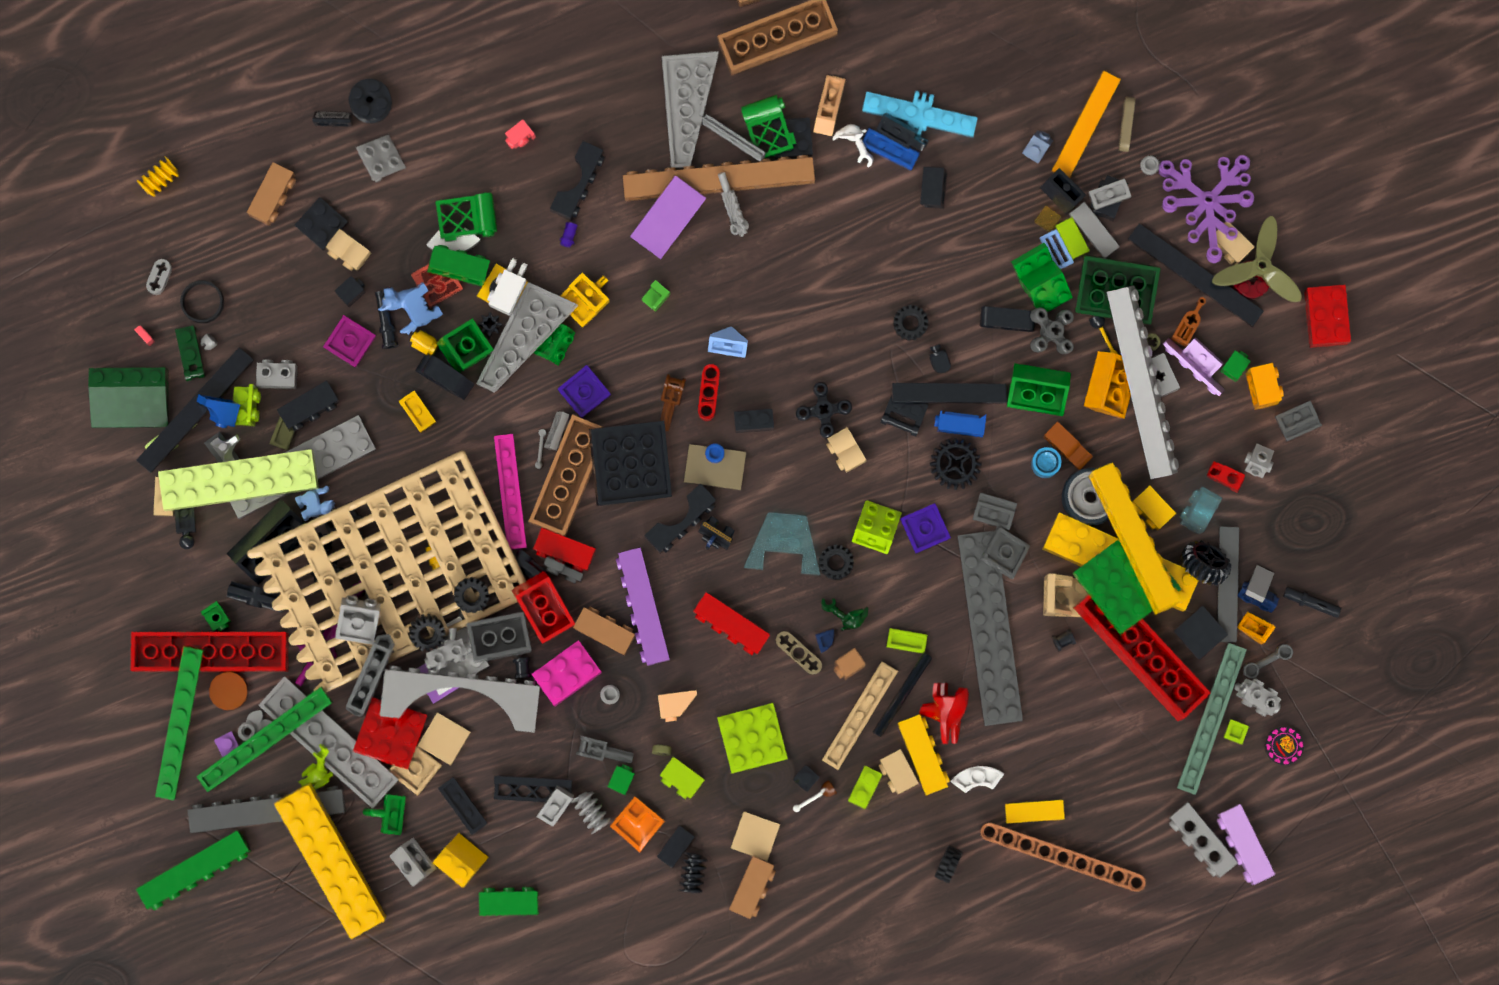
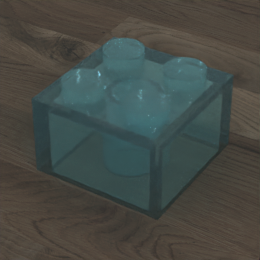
M1201 487L1199 490L1196 489L1188 500L1191 502L1190 506H1186L1179 516L1182 519L1179 524L1200 535L1206 529L1222 497L1204 487Z

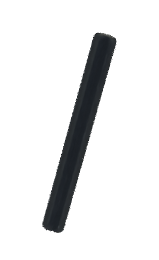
M922 654L874 728V734L879 737L884 734L932 660L930 655Z

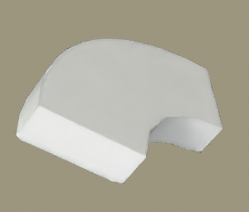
M438 230L427 246L432 250L434 245H445L453 251H468L477 245L480 239L475 235L456 237V241L445 242V239L440 238V231Z
M976 766L961 771L950 782L965 793L976 786H986L994 789L1004 773L992 767Z

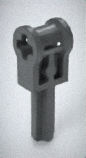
M580 736L581 743L576 755L600 761L608 758L629 764L632 763L634 756L632 752L608 747V742Z

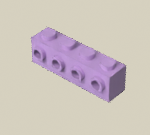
M1241 804L1218 814L1219 819H1217V823L1220 829H1225L1228 835L1225 839L1229 847L1234 848L1236 852L1234 857L1238 865L1242 864L1245 870L1242 873L1246 882H1251L1252 885H1255L1274 876L1275 873Z

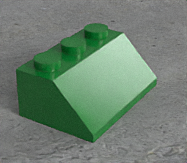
M1014 363L1007 407L1063 416L1070 387L1071 373Z

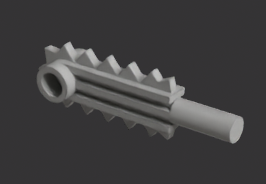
M725 172L719 173L718 177L723 189L721 193L722 200L725 203V208L731 222L730 230L734 235L739 234L743 237L747 233L749 224L742 216L734 189H730Z

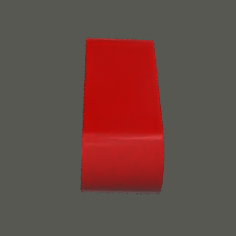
M713 364L706 365L702 372L698 415L704 421L712 420L716 412L720 372L718 367ZM713 369L717 374L714 378H708L706 372ZM711 388L714 390V395L706 397L703 394L704 390ZM704 407H709L712 413L709 416H704L701 410Z

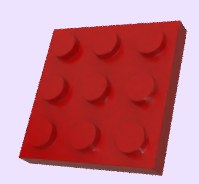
M373 697L353 752L408 770L427 720V715L406 708L400 718L380 716L382 700Z

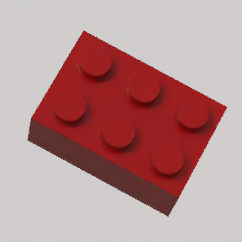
M1346 285L1307 288L1304 291L1309 348L1348 345L1351 342Z
M545 571L511 590L542 644L575 625Z

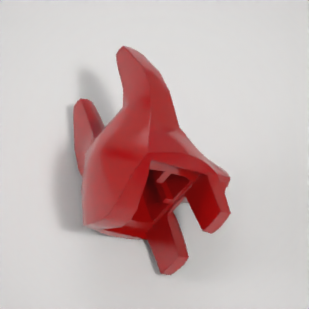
M934 683L933 699L935 702L924 703L920 707L919 713L940 722L943 744H948L950 729L952 744H957L961 718L965 714L968 704V689L960 687L955 696H948V683Z

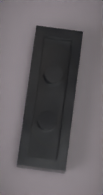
M454 777L438 788L471 835L488 824Z

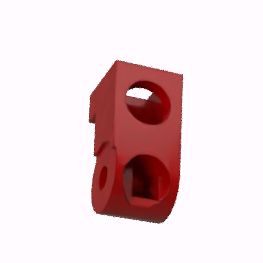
M1214 461L1206 475L1238 493L1245 479L1244 474Z

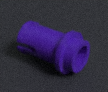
M566 222L563 236L559 239L561 241L560 245L571 248V245L574 244L573 239L578 225Z

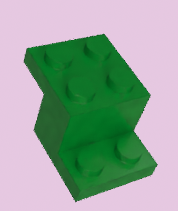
M1045 243L1011 261L1021 287L1030 297L1035 308L1042 307L1049 312L1073 298L1063 272L1052 260Z

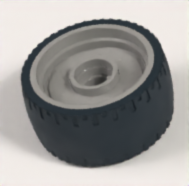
M1084 468L1075 472L1068 478L1062 491L1063 507L1069 517L1089 526L1099 525L1109 520L1089 478L1091 472L1098 468ZM1086 493H1093L1095 501L1088 502L1085 498Z

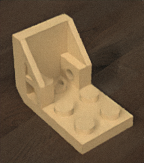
M1047 574L1044 577L1043 615L1081 617L1073 607L1088 593L1079 581L1072 576Z

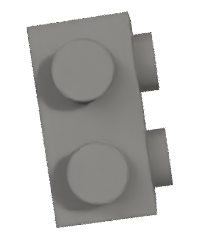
M262 360V363H257L256 386L258 388L297 389L298 366L293 364L291 360H281V363H274L273 360Z

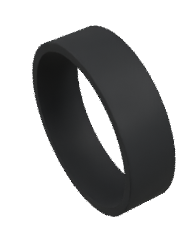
M200 280L192 282L183 290L180 304L182 311L190 320L205 324L219 317L223 310L224 299L221 291L213 283ZM200 284L214 287L220 296V306L217 312L205 320H197L190 317L184 307V299L187 292Z

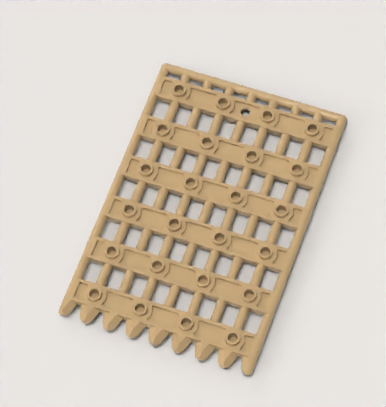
M459 451L247 551L249 558H264L256 566L255 573L259 576L272 575V578L264 584V591L266 593H281L272 602V608L276 611L289 610L281 619L280 624L284 628L297 627V630L290 635L289 643L291 645H306L298 653L297 660L301 663L314 662L306 671L305 676L308 680L322 679V682L314 691L323 687L326 693L358 678L372 648L371 644L335 638L327 642L325 641L321 631L338 624L342 597L346 598L366 590L369 599H374L378 604H381L377 626L382 624L386 634H390L395 644V652L391 654L388 661L390 663L419 649V647L416 648L412 644L408 635L411 623L404 626L400 615L415 608L418 609L420 616L421 614H424L425 617L427 614H431L432 617L435 615L437 619L441 620L445 636L449 635L450 628H456L458 631L467 627V623L479 621L517 603L511 591L514 588L513 583L518 581L520 585L526 581L465 451ZM458 460H461L465 470L462 472L459 471L455 463ZM438 471L442 481L425 489L420 478ZM469 477L473 488L469 490L463 480ZM403 487L407 497L389 505L385 495ZM446 488L450 499L433 506L429 495ZM476 494L482 504L476 507L472 496ZM367 503L372 514L354 522L350 511ZM411 504L415 515L398 523L393 512ZM454 505L459 516L441 524L437 513ZM483 512L486 513L490 521L487 524H484L480 516ZM332 520L336 531L319 538L315 527ZM376 521L380 531L363 539L358 529ZM419 522L423 533L406 540L402 529ZM463 523L467 533L449 541L445 530ZM475 529L481 530V534L479 536H476L474 534ZM492 529L498 538L494 542L488 533ZM297 537L301 547L284 555L279 544ZM340 537L345 548L327 555L323 545ZM384 538L389 549L371 557L366 546ZM427 539L432 550L414 557L410 547ZM471 540L475 551L457 558L453 548ZM499 547H502L506 555L503 559L500 558L496 550ZM305 554L309 565L292 572L288 561ZM349 555L353 565L336 573L332 562ZM392 556L397 566L379 574L375 563ZM436 557L440 567L423 575L418 564ZM479 557L483 568L466 576L461 565ZM510 564L514 575L510 577L504 567ZM313 571L318 582L300 589L296 579ZM357 572L362 583L344 591L340 580ZM400 573L405 584L387 591L383 581ZM444 574L448 585L431 592L427 581ZM487 575L491 582V586L487 587L489 595L495 592L500 603L485 610H479L477 613H467L461 610L465 619L447 627L443 616L460 608L455 602L439 610L435 599L451 591L454 595L455 587L465 578L473 577L479 579ZM468 588L464 592V598L468 602H475L479 598V592L474 593L472 588ZM322 589L326 599L309 607L305 596ZM409 590L413 601L396 609L391 598ZM330 606L335 617L317 624L313 614ZM427 626L426 628L430 636L424 639H429L434 635V629ZM347 641L351 652L334 659L330 648ZM355 658L359 669L342 676L338 666Z

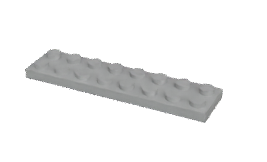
M358 415L285 453L312 449L314 451L317 479H320L375 451L376 448ZM288 494L233 501L230 503L238 519H241Z
M283 677L259 706L275 720L307 696L286 677ZM323 710L290 733L311 753L320 752L319 744H324L329 750L328 755L325 757V766L371 808H374L399 780L378 760L353 752L356 740Z

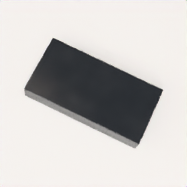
M679 825L657 855V858L673 868L695 836Z

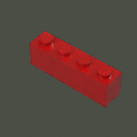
M707 592L693 611L696 614L695 618L702 623L707 621L712 625V630L718 634H721V632L728 635L726 639L735 645L740 643L744 646L743 650L750 655L754 653L758 655L770 637V634Z

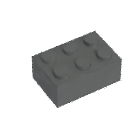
M524 612L467 623L474 663L532 652Z

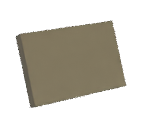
M689 444L684 483L697 485L701 483L704 486L741 490L746 452L724 449L723 460L719 463H711L705 455L706 446Z

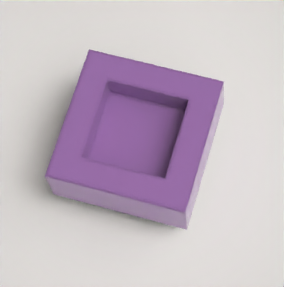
M232 731L214 740L222 757L239 746Z

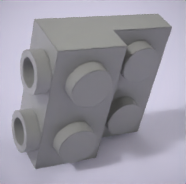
M351 595L346 598L342 597L335 639L373 645L381 604H378L374 599L360 601L357 597Z

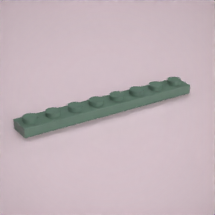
M1230 643L1227 644L1177 789L1196 795L1247 649Z

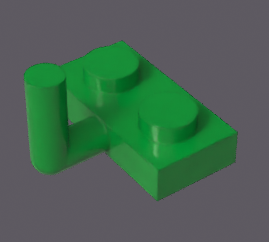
M385 794L383 810L365 808L363 814L365 816L382 817L381 833L401 835L406 796Z

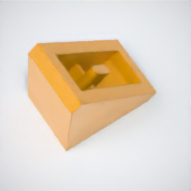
M1247 612L1237 628L1259 644H1264L1275 629V626Z

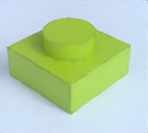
M1230 720L1223 738L1242 745L1249 726Z

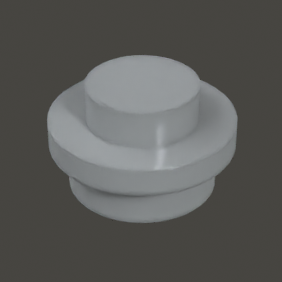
M1146 156L1142 159L1140 167L1145 174L1153 175L1159 170L1160 163L1156 157Z
M607 685L601 690L600 696L604 703L614 704L618 701L620 693L617 687Z

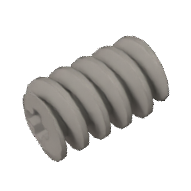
M593 791L585 792L571 801V803L578 802L574 807L576 810L582 808L579 815H586L583 822H590L587 828H594L591 834L602 829L610 821V817L603 818L606 811L599 812L602 805H595L598 798L591 799V796L594 794Z

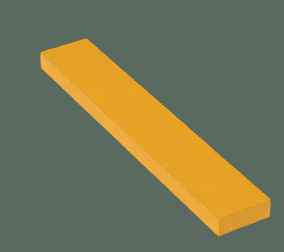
M1103 71L1051 172L1055 173L1060 168L1070 178L1121 79Z

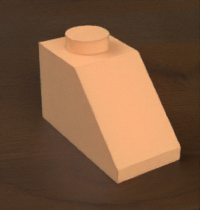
M697 691L658 695L661 719H665V722L677 721V717H681L697 696Z

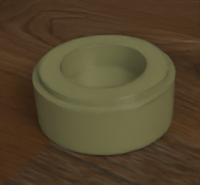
M652 746V754L661 756L671 755L672 748L670 746Z

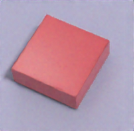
M142 326L134 329L149 346L154 343L155 340Z

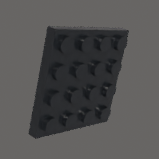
M664 421L589 429L597 506L672 497Z

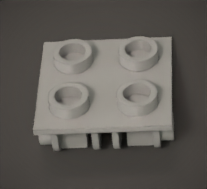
M389 135L356 147L371 179L375 180V182L381 181L382 177L406 168Z

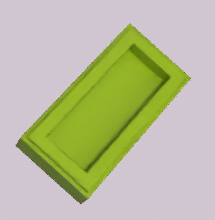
M1073 217L1055 225L1073 260L1090 251Z
M890 628L886 647L923 654L925 653L928 635Z

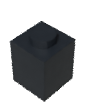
M350 276L335 290V293L350 307L366 293L363 289L365 285L358 277L354 279Z

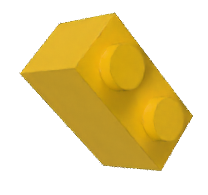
M1151 486L1146 488L1134 500L1138 508L1137 514L1139 516L1142 514L1147 519L1145 522L1152 530L1155 528L1158 531L1176 514Z

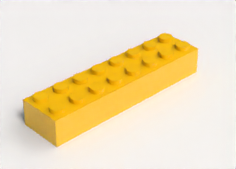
M1059 512L1042 550L1081 567L1117 541L1118 538ZM1162 558L1164 567L1182 588L1179 591L1180 602L1173 608L1183 612L1187 608L1198 581L1195 577H1191L1190 573L1185 572L1186 568Z
M311 782L277 800L274 804L350 939L385 921L387 916Z

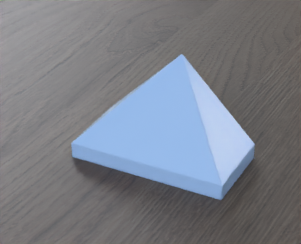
M731 326L710 334L708 352L745 358L748 340Z

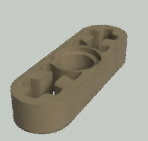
M1125 97L1119 151H1129L1135 98Z
M786 631L780 632L777 635V646L807 673L815 675L821 671V661L794 636ZM787 635L789 643L793 644V641L797 643L791 648L790 652L786 650L789 648L787 644H780V636L785 637ZM796 648H802L805 652L804 656L800 659L795 658L793 655V651ZM808 654L811 656L809 660L812 663L815 661L818 663V670L813 669L810 671L808 669L810 665L807 662L804 665L801 663Z

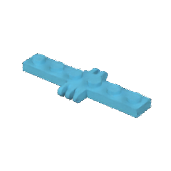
M919 91L915 92L913 102L867 92L862 112L880 116L887 113L897 120L908 122V126L918 129L917 137L921 136L922 131H926V127L973 137L977 117L931 107L934 95L930 94L929 101H926L927 93L923 92L922 99H918Z

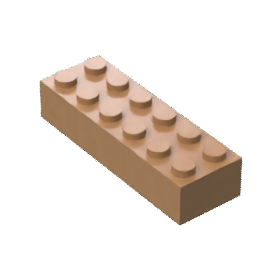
M810 0L718 35V43L731 75L836 36L838 29L826 0Z
M575 415L571 416L529 519L530 524L566 537L593 471L589 429L602 428V426Z

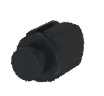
M940 344L930 347L933 353L929 356L934 371L937 373L949 371L951 362L946 350H940Z

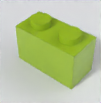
M675 757L671 759L660 774L662 777L661 782L669 788L672 785L678 789L676 793L684 799L687 797L691 799L705 781Z
M864 766L848 802L866 809L882 774Z

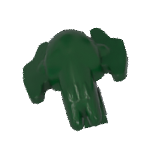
M835 598L832 599L831 605L825 604V599L821 600V608L824 611L832 612L841 619L844 625L841 628L842 631L859 628L868 616V607L864 610L851 611L846 615V613L836 607Z

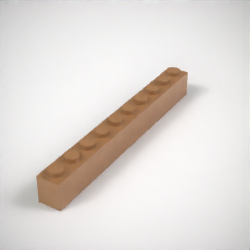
M808 155L797 156V159L781 157L778 158V161L763 159L758 163L741 161L737 165H733L732 162H726L716 167L713 164L703 165L702 168L686 166L683 167L684 170L666 168L663 172L646 170V173L638 174L637 171L627 172V175H623L625 201L659 198L675 175L701 194L723 192L718 174L725 172L730 189H734V191L815 183L813 157L808 158Z

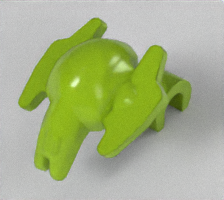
M319 744L320 752L312 753L317 759V764L312 763L302 773V777L308 775L307 778L298 781L302 787L311 782L312 785H315L314 789L316 790L326 785L332 777L333 772L327 774V768H324L325 757L329 753L324 744Z

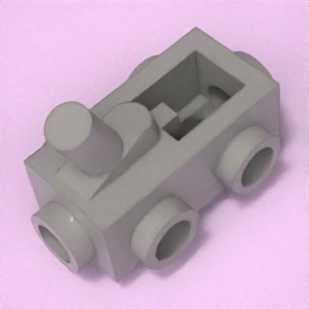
M456 628L449 629V640L443 642L444 646L426 653L427 658L424 661L428 670L436 668L438 671L447 667V663L452 661L455 663L461 662L466 659L465 656L468 653H471L467 642L463 643L462 638L457 640Z
M1255 678L1253 681L1245 679L1242 684L1237 683L1234 689L1238 691L1236 696L1242 699L1241 703L1250 708L1254 706L1257 708L1255 712L1264 717L1267 714L1272 716L1280 710L1281 699L1277 697L1278 692L1271 688L1266 690L1263 688L1264 683Z

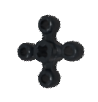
M818 382L813 387V392L818 399L817 404L814 407L800 406L797 408L795 415L800 421H806L811 417L818 418L821 421L819 433L823 438L827 439L835 433V429L830 422L831 416L836 413L842 415L849 414L852 411V404L846 399L836 404L830 403L827 400L828 386L824 382ZM823 387L824 391L820 393L817 391V388ZM843 404H846L848 406V409L843 410L841 406ZM824 406L828 407V408H827L828 414H826V413H824L823 415L820 414V411H821L820 407H822V408H824ZM800 411H805L807 413L806 416H801L799 414ZM829 428L831 432L825 434L823 430Z

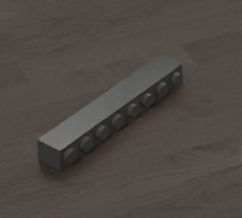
M338 786L327 787L325 792H319V789L315 790L329 815L346 813L344 790H339ZM281 794L269 795V799L262 800V797L259 796L250 798V802L236 799L231 800V804L223 805V801L211 803L212 807H204V804L192 805L193 809L188 810L190 833L281 822L283 819L274 804L283 797H281Z

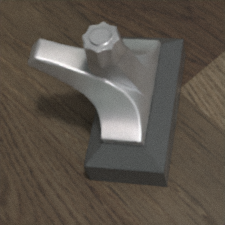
M218 432L204 442L218 463L241 460L233 450L240 440L238 435L226 440L221 432Z

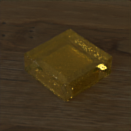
M1045 206L1034 222L1046 231L1051 232L1061 216Z

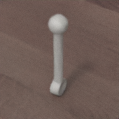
M541 429L538 432L540 436L538 460L535 463V467L537 469H540L543 466L541 458L543 440L546 436V431L544 429Z

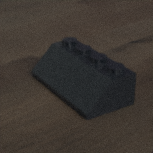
M280 500L226 554L259 585L268 576H259L255 573L256 566L264 558H249L247 551L305 524V522L286 503ZM294 537L279 545L285 555L293 551L300 543L297 537Z

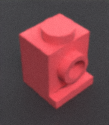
M523 119L505 133L507 137L505 141L511 149L514 147L516 149L518 146L520 148L529 142L528 138L530 137L532 140L536 138L534 132Z

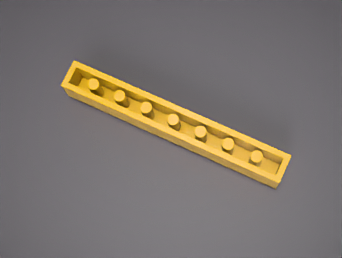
M1111 463L1092 471L1089 475L1091 483L1155 615L1176 606L1180 602L1179 592L1171 584V576L1162 565L1161 555L1156 553L1154 549V541L1145 530L1146 524L1144 520L1140 519L1137 514L1138 508L1129 497L1128 487L1126 484L1123 485L1120 479L1121 473L1119 469Z

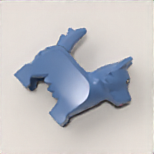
M423 282L418 284L417 287L396 292L392 287L384 288L383 306L378 309L379 311L404 308L411 322L401 329L400 333H407L408 335L411 331L415 332L418 327L427 325L432 319H437L443 315L438 306H434L433 310H427V302L424 301L425 298L422 296L429 290Z

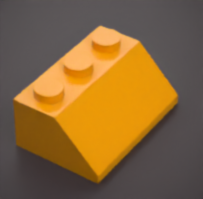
M1098 351L1084 407L1125 419L1131 394L1122 356L1116 353Z

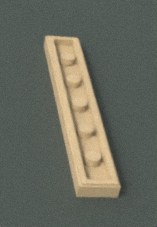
M884 662L880 663L822 761L839 770L896 676L897 670Z

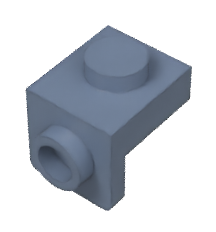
M1037 130L1022 154L1039 163L1053 140L1046 132Z

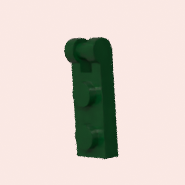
M195 326L176 329L175 333L186 382L196 377L204 378L205 371ZM196 365L197 370L191 371L190 366Z

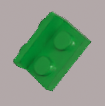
M560 324L533 353L559 366L574 339L575 331L566 325Z

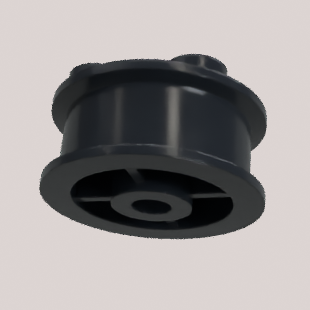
M364 79L352 87L349 93V105L358 120L374 124L384 120L389 115L392 108V98L388 88L382 82L376 79Z

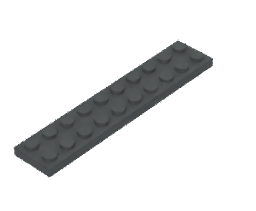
M994 531L957 536L984 726L1023 721L1002 573L980 560Z

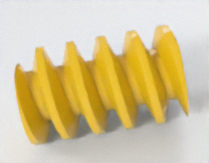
M166 156V163L162 160L159 161L160 168L156 165L153 166L155 172L147 171L149 177L141 176L143 182L136 180L146 193L153 197L156 196L154 190L162 191L160 185L168 186L166 179L173 182L171 175L179 176L177 169Z

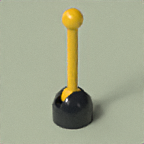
M1095 316L1089 319L1092 327L1100 329L1111 351L1110 353L1118 354L1113 349L1103 329L1105 318Z

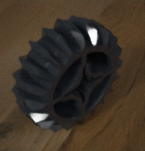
M954 438V444L952 445L949 439L946 440V447L943 443H940L939 446L942 450L934 449L938 456L931 455V459L936 460V462H930L931 467H936V469L931 470V474L938 473L934 480L936 481L941 478L940 486L947 482V489H950L951 484H954V490L958 489V484H960L962 489H965L964 482L971 486L970 478L975 481L977 480L973 473L980 474L981 470L976 467L982 465L981 462L975 461L980 459L981 456L973 455L977 449L974 448L970 451L971 443H968L967 447L963 446L965 443L964 439L961 440L960 444H957V438ZM958 449L966 454L957 457L949 450ZM945 454L949 465L944 470H941L940 459ZM970 458L971 471L967 475L963 468V463ZM962 460L959 464L960 469L957 467L949 469L952 465L951 461L957 462ZM956 472L962 479H951L946 475Z
M1196 540L1190 542L1182 551L1180 559L1182 567L1186 568L1185 572L1190 573L1191 577H1195L1197 581L1200 580L1203 584L1207 583L1210 586L1212 584L1216 586L1222 584L1230 575L1232 567L1230 559L1226 558L1227 555L1222 553L1221 549H1217L1215 545H1210L1209 542L1204 543L1202 540L1200 542Z

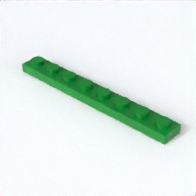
M190 646L183 647L155 797L175 800L204 649Z
M323 687L318 688L197 776L198 780L205 790L210 792L328 707L333 701Z

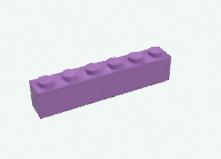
M641 548L618 553L619 558L616 559L618 570L622 569L624 577H620L623 588H627L629 595L625 596L628 607L632 606L634 613L630 614L632 624L637 625L638 628L635 636L637 643L642 644L643 651H640L642 662H646L647 666L669 661Z

